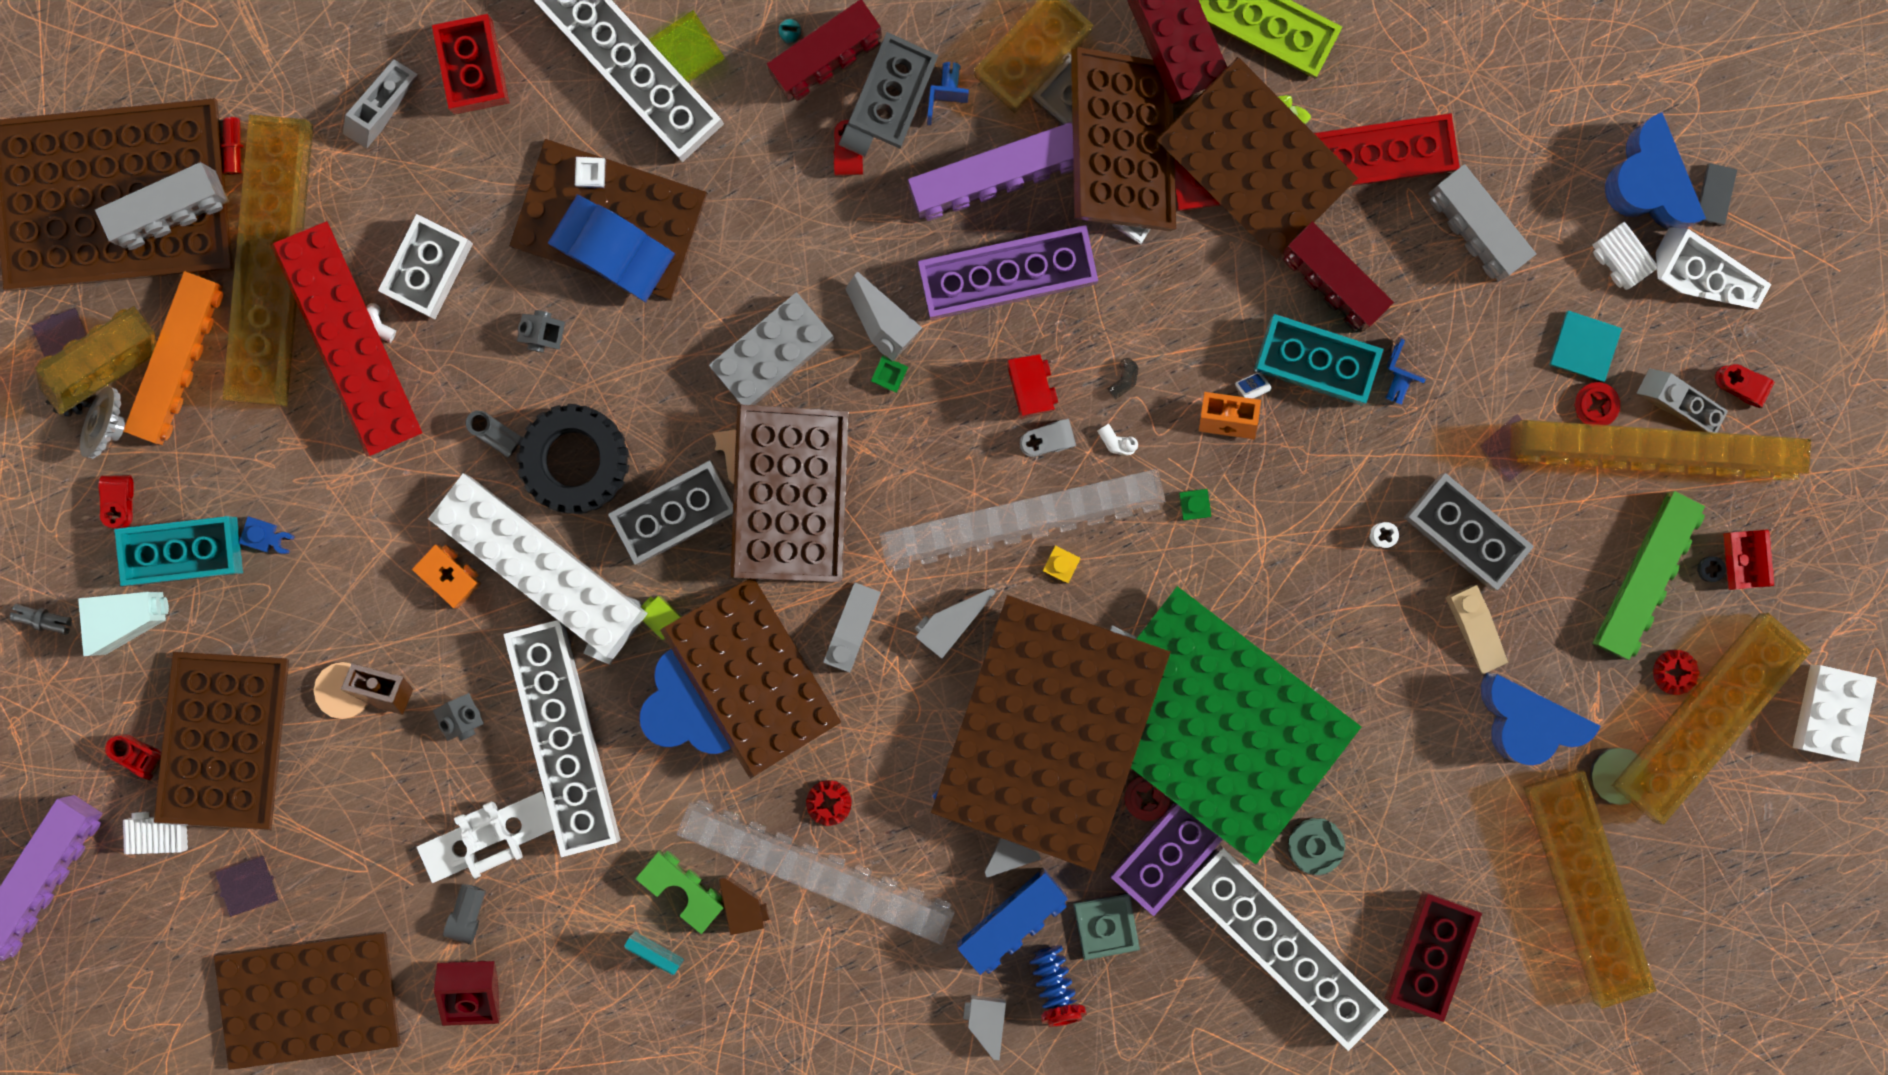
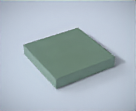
M1128 893L1073 903L1084 960L1140 950L1131 898Z

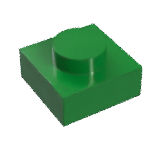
M882 355L871 382L897 394L909 367Z
M1208 489L1179 493L1183 521L1212 517Z

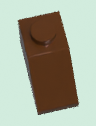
M351 664L341 688L343 692L378 709L400 715L404 714L413 692V688L404 677L356 664Z
M721 876L719 882L730 935L764 929L766 926L765 921L770 920L767 904H762L761 898L729 876Z

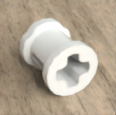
M1383 522L1371 528L1369 538L1375 547L1389 548L1397 543L1399 532L1394 524ZM1380 529L1383 531L1389 530L1388 542L1386 540H1379L1378 537L1381 535Z

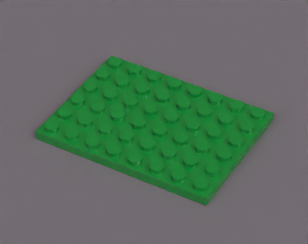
M1177 586L1136 639L1171 651L1131 769L1256 865L1362 726Z

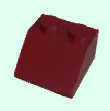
M495 961L437 963L434 994L442 1026L499 1024V986Z

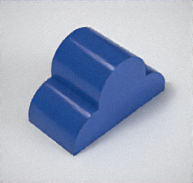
M1663 112L1656 114L1635 128L1629 135L1626 142L1627 159L1614 167L1606 179V198L1610 206L1622 215L1638 217L1649 213L1652 219L1665 229L1669 227L1686 229L1705 220L1706 217Z
M578 194L548 241L550 246L645 303L675 256L674 252L649 237L645 232L627 220Z
M672 649L662 655L655 668V683L658 691L649 696L641 708L640 725L642 731L651 742L663 747L678 746L689 740L695 748L705 753L718 754L729 750L731 747Z
M1486 673L1482 680L1481 697L1483 703L1491 713L1496 715L1491 728L1492 743L1497 752L1510 761L1525 765L1541 764L1553 756L1559 745L1578 747L1588 743L1596 736L1601 727L1498 674Z

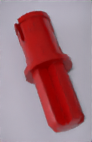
M226 117L223 119V144L220 145V148L223 149V174H242L241 149L244 148V145L241 144L240 119L237 117Z

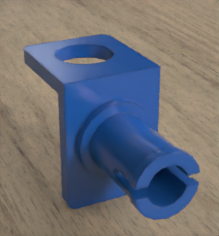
M950 62L943 63L941 86L931 85L927 125L931 126L934 100L968 103L969 90L958 88L959 72L961 69L958 63L953 62L952 74H950Z
M1398 337L1386 365L1389 370L1394 371L1395 377L1385 398L1391 401L1394 400L1402 405L1410 382L1417 380L1424 383L1426 379L1395 366L1405 342L1403 338Z

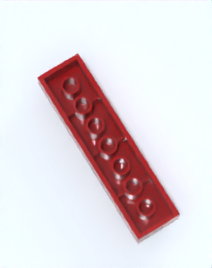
M328 221L273 243L271 248L366 457L422 434L423 432Z

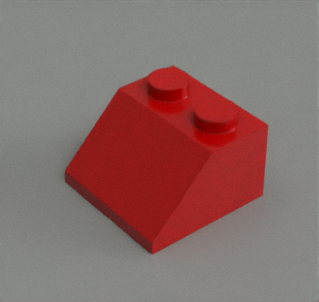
M1041 354L1008 360L1007 368L1020 418L1025 419L1054 411V404L1058 403L1055 387L1049 388L1047 377L1051 376L1048 360H1042Z

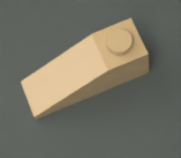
M1470 585L1445 597L1481 674L1483 675L1508 663L1491 614L1478 586Z

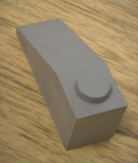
M393 59L347 112L344 120L343 134L367 149L384 129L418 74Z
M859 272L853 276L845 288L871 342L882 354L894 361L914 340L922 327Z
M854 582L823 663L849 673L852 671L881 592Z
M992 588L934 614L930 619L924 616L915 628L919 632L916 638L940 658H943L996 591Z

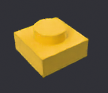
M1055 545L1043 572L1069 583L1081 558Z

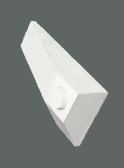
M1669 227L1656 251L1658 279L1679 293L1758 309L1771 286L1769 282L1689 229Z

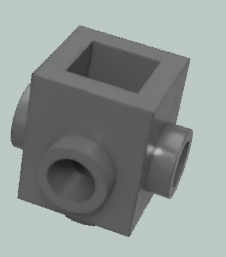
M535 310L534 315L522 314L521 322L518 326L517 342L528 344L527 350L544 353L545 348L560 350L565 322L551 318L552 313Z
M470 693L433 710L439 728L444 733L447 741L456 737L463 741L475 735L474 729L484 724Z

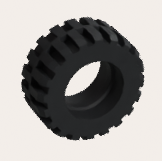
M577 404L558 405L551 407V410L548 412L543 411L537 415V419L533 423L530 422L525 428L527 432L524 437H520L518 443L520 451L516 453V462L519 463L520 468L517 471L520 479L524 481V487L527 492L532 494L541 505L567 514L587 513L588 511L603 507L602 505L606 502H610L615 497L618 489L623 487L625 474H628L629 465H627L629 450L626 448V440L617 428V425L601 412ZM567 433H581L588 436L599 450L600 463L596 474L591 480L579 486H566L559 483L553 478L547 466V453L551 444L558 437Z

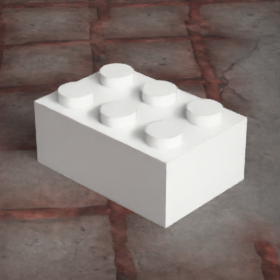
M416 214L378 291L436 319L473 243Z
M1810 665L1793 748L1859 762L1877 678L1822 665Z

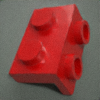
M1769 530L1723 533L1728 589L1737 590L1774 586Z

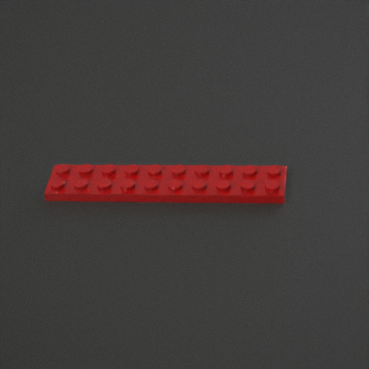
M1452 113L1314 133L1358 178L1351 186L1454 172L1460 168ZM1175 159V195L1178 211L1221 205Z

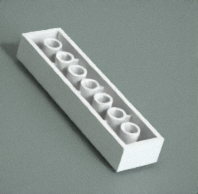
M533 0L682 162L724 125L722 119L612 0Z
M464 473L428 518L607 658L614 659L648 614L483 485Z
M559 620L504 634L561 857L619 842L621 839L566 626Z
M1221 845L1181 886L1348 1051L1388 1011L1346 967Z

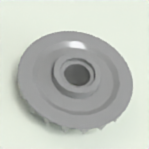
M109 386L103 388L94 399L87 413L80 437V452L83 457L94 459L106 449V445L110 440L118 441L123 433L125 418L119 416V408L121 406L120 393L115 388Z

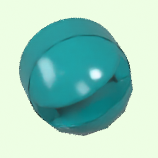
M786 19L780 24L779 35L783 41L794 43L801 37V26L796 20ZM783 27L797 28V32L783 30Z

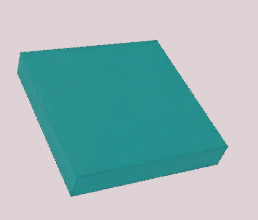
M1569 310L1566 311L1549 365L1598 382H1605L1622 328Z
M636 931L628 938L624 945L625 949L671 975H675L684 961V958Z

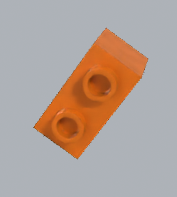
M1204 392L1199 432L1255 440L1261 400Z
M435 544L412 570L451 607L459 608L482 584L476 579L479 574L468 564L463 567L456 560L458 554L445 544L442 547ZM444 569L454 570L452 572L453 580H444L446 576L443 571Z

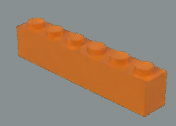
M186 271L183 272L123 432L163 445L164 440L167 441L173 431L172 419L174 414L179 413L183 404V398H181L183 390L190 385L193 378L191 369L194 361H198L203 352L202 340L204 335L208 334L213 326L214 320L211 317L215 307L218 308L222 302L224 295L221 291L222 285Z

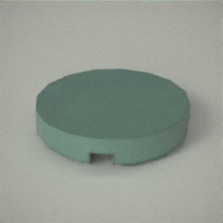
M1624 748L1608 749L1601 753L1591 766L1590 781L1592 788L1599 797L1608 803L1618 805L1632 803L1641 797L1647 788L1649 778L1647 765L1632 750Z
M1309 818L1301 821L1293 828L1288 838V852L1291 860L1300 870L1308 874L1322 875L1331 872L1340 864L1344 855L1345 841L1342 832L1335 824L1324 818Z

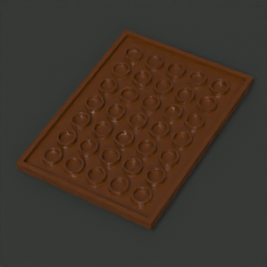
M213 98L0 119V258L3 290L13 291L183 274L184 271L197 273L233 269L227 203L223 204V209L216 213L207 214L205 212L196 216L197 220L192 224L186 226L179 224L170 228L171 232L163 237L155 238L152 236L145 239L144 245L132 250L109 242L95 209L200 162L216 171L226 193L225 176L223 174L222 148H220L222 143L218 100Z
M1007 595L931 813L1095 871L1171 651Z

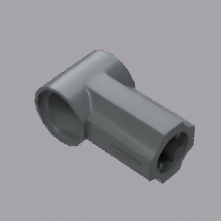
M474 411L468 415L466 419L467 430L510 458L519 446L518 443L521 436L486 412ZM478 416H484L487 420V427L481 432H477L473 428V421Z
M464 883L461 885L454 910L450 913L446 922L443 937L469 945L473 943L479 925V920L477 919L486 890Z

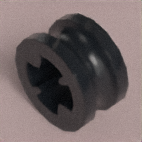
M1706 557L1699 562L1697 572L1702 580L1716 582L1724 577L1726 566L1723 560L1718 557ZM1710 561L1714 562L1713 566H1718V571L1713 573V577H1709L1710 573L1705 572V567L1710 566Z

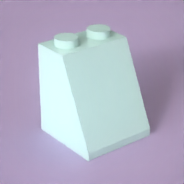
M141 592L79 598L83 656L106 655L166 620L165 614H168L169 605L167 598L163 596V592Z

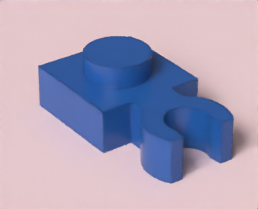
M248 516L239 544L264 552H269L272 545L278 553L289 554L290 550L284 549L281 546V540L283 538L294 540L295 536L288 532L276 534L277 525Z

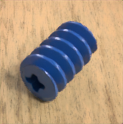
M1062 945L1035 951L1033 954L1036 957L1029 961L1030 964L1039 965V968L1032 973L1033 975L1042 976V979L1036 983V986L1045 987V990L1039 994V997L1049 999V1001L1042 1005L1046 1009L1066 1006L1077 1001L1070 999L1076 994L1075 989L1066 988L1071 985L1072 979L1063 977L1069 972V969L1066 966H1060L1066 961L1065 956L1056 955L1063 950Z

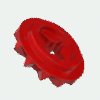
M1594 382L1585 385L1576 394L1573 406L1575 407L1577 417L1585 425L1600 428L1611 424L1617 418L1620 411V398L1617 392L1608 384ZM1593 397L1596 401L1607 399L1600 407L1601 413L1597 410L1587 411L1590 408L1589 406L1593 404L1591 400Z
M1674 649L1664 652L1657 658L1653 667V677L1655 683L1662 691L1671 695L1688 693L1689 690L1697 685L1700 672L1697 661L1690 653ZM1675 664H1679V669L1687 671V674L1680 675L1677 681L1675 676L1665 673V671L1675 669Z
M1142 776L1135 778L1127 786L1124 797L1128 811L1137 819L1152 821L1160 818L1167 811L1170 798L1153 786L1152 797L1158 804L1148 802L1146 806L1144 805L1140 809L1143 799L1136 792L1147 793L1153 786Z
M833 780L821 781L814 785L806 799L808 814L815 822L824 826L841 823L849 815L852 806L851 796L847 788ZM824 791L830 799L840 797V800L833 805L834 815H832L828 808H817L824 802Z
M1080 1004L1049 1009L1041 1015L1042 1024H1048L1049 1027L1069 1025L1081 1021L1082 1017L1086 1016L1087 1013L1085 1006Z

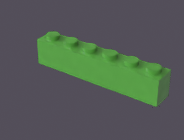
M1676 491L1667 492L1592 645L1623 660H1630L1631 656L1635 657L1642 644L1639 639L1643 631L1647 632L1654 621L1652 613L1656 605L1660 606L1667 594V591L1664 589L1668 581H1672L1677 575L1680 567L1677 563L1681 555H1685L1692 544V540L1689 538L1693 530H1697L1704 520L1705 515L1702 514L1705 508L1704 505Z

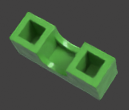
M660 850L636 877V880L656 897L669 886H679L684 889L688 896V904L680 914V917L702 934L725 907L724 903L721 902L723 897L712 887L707 890L701 885L702 879L694 871L688 869L686 872L678 865L680 860L667 850L663 853Z

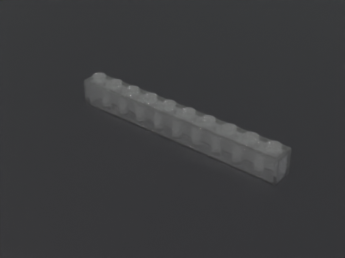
M1154 469L879 533L887 567L893 566L894 571L911 568L910 562L921 560L922 565L937 562L938 555L948 553L949 558L966 555L965 549L976 547L977 552L993 549V543L1004 540L1005 545L1022 542L1021 536L1032 534L1033 539L1048 536V530L1058 527L1060 532L1077 529L1076 523L1084 521L1088 522V526L1104 523V517L1114 514L1117 520L1133 516L1132 510L1143 508L1144 513L1160 510L1159 504L1165 503L1166 500L1159 471Z
M698 799L697 803L693 801L689 803L676 835L942 945L955 914V910L950 908L951 903L940 898H935L934 901L924 898L925 893L913 887H909L908 891L897 886L898 881L887 876L878 879L871 876L872 871L863 866L856 865L855 869L845 865V859L834 854L825 857L818 854L819 848L810 844L803 843L801 847L792 843V837L781 832H777L776 836L765 832L766 826L751 821L748 825L739 821V815L728 810H724L723 814L712 810L714 805L707 801Z

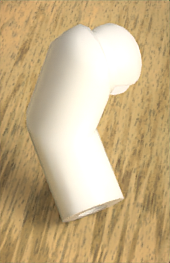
M368 304L366 308L379 337L391 343L396 335V330L381 323L379 318L381 308L377 304Z
M1109 424L1097 431L1108 450L1113 454L1128 456L1133 454L1138 448V442L1134 437L1116 436Z

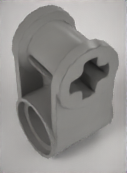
M1069 418L1030 430L1020 440L1021 451L1029 457H1036L1050 452L1054 453L1077 446ZM1030 436H1033L1034 440H1040V445L1036 447L1037 451L1026 445L1030 441Z

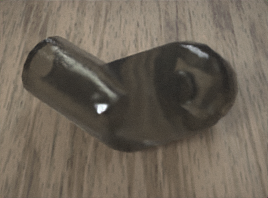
M1124 358L1120 361V380L1107 388L1115 400L1136 385L1139 368L1137 363L1131 358Z

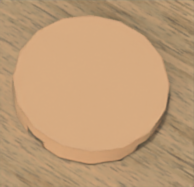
M340 662L331 664L321 671L315 681V701L320 709L330 717L339 719L355 717L363 712L368 703L341 690L351 663Z

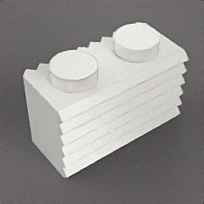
M1625 222L1619 224L1592 244L1596 249L1593 251L1596 259L1602 265L1606 264L1613 272L1610 276L1614 283L1620 288L1624 287L1625 290L1632 288L1657 269L1655 261Z
M149 812L131 813L132 818L123 820L124 854L173 853L188 850L186 825L154 823V817H149Z

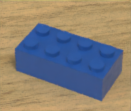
M1042 868L957 942V949L979 975L984 971L990 974L1001 964L1000 958L1006 952L1012 955L1023 945L1021 939L1028 933L1031 936L1035 935L1045 926L1043 920L1050 914L1053 917L1057 916L1066 908L1065 901L1068 900L1066 893L1047 871Z

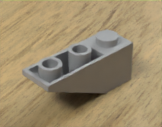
M1649 368L1637 391L1638 395L1653 405L1713 436H1716L1728 412L1669 372Z

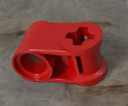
M849 120L840 121L834 130L835 176L863 175V156L839 146L842 137L839 134L844 132Z
M1739 364L1722 366L1715 374V383L1721 390L1757 408H1763L1775 383L1769 377ZM1733 372L1732 377L1735 379V382H1731L1728 373Z
M100 476L98 488L101 522L103 525L114 529L129 527L133 520L134 482L132 476ZM117 512L121 513V518L112 520V515L117 514Z
M121 734L110 738L105 746V753L111 760L146 780L152 779L153 775L151 773L159 759H161L162 751L128 734ZM118 740L125 742L127 745L125 755H121L116 751Z

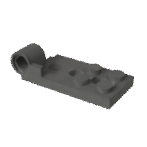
M886 32L858 101L840 139L839 146L865 157L875 137L900 149L939 55ZM895 65H905L908 68L909 73H900L899 71H897ZM886 87H895L900 95L891 96L886 91ZM876 110H886L890 114V118H880Z

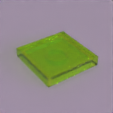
M694 10L648 39L688 83L725 59Z

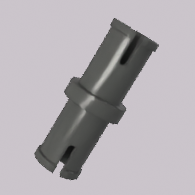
M15 604L12 610L20 614L10 613V620L12 622L31 625L35 630L39 631L46 629L67 635L70 629L63 625L72 626L71 617L49 613L48 609L44 608L37 610Z

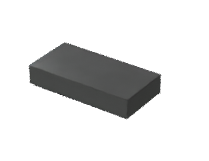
M1712 163L1707 164L1699 199L1706 217L1703 222L1721 226L1725 225L1738 169Z

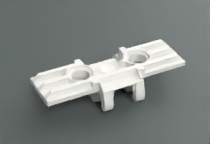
M543 791L500 810L494 802L486 803L482 809L468 815L462 814L455 817V823L460 828L417 846L431 882H437L466 868H469L472 876L476 879L484 871L515 858L518 860L523 858L519 847L520 844L554 830ZM511 817L518 818L522 824L521 830L516 834L510 833L506 828V822ZM504 839L507 840L510 848L478 862L474 854L475 852ZM459 840H463L467 847V854L464 857H460L454 852V845Z

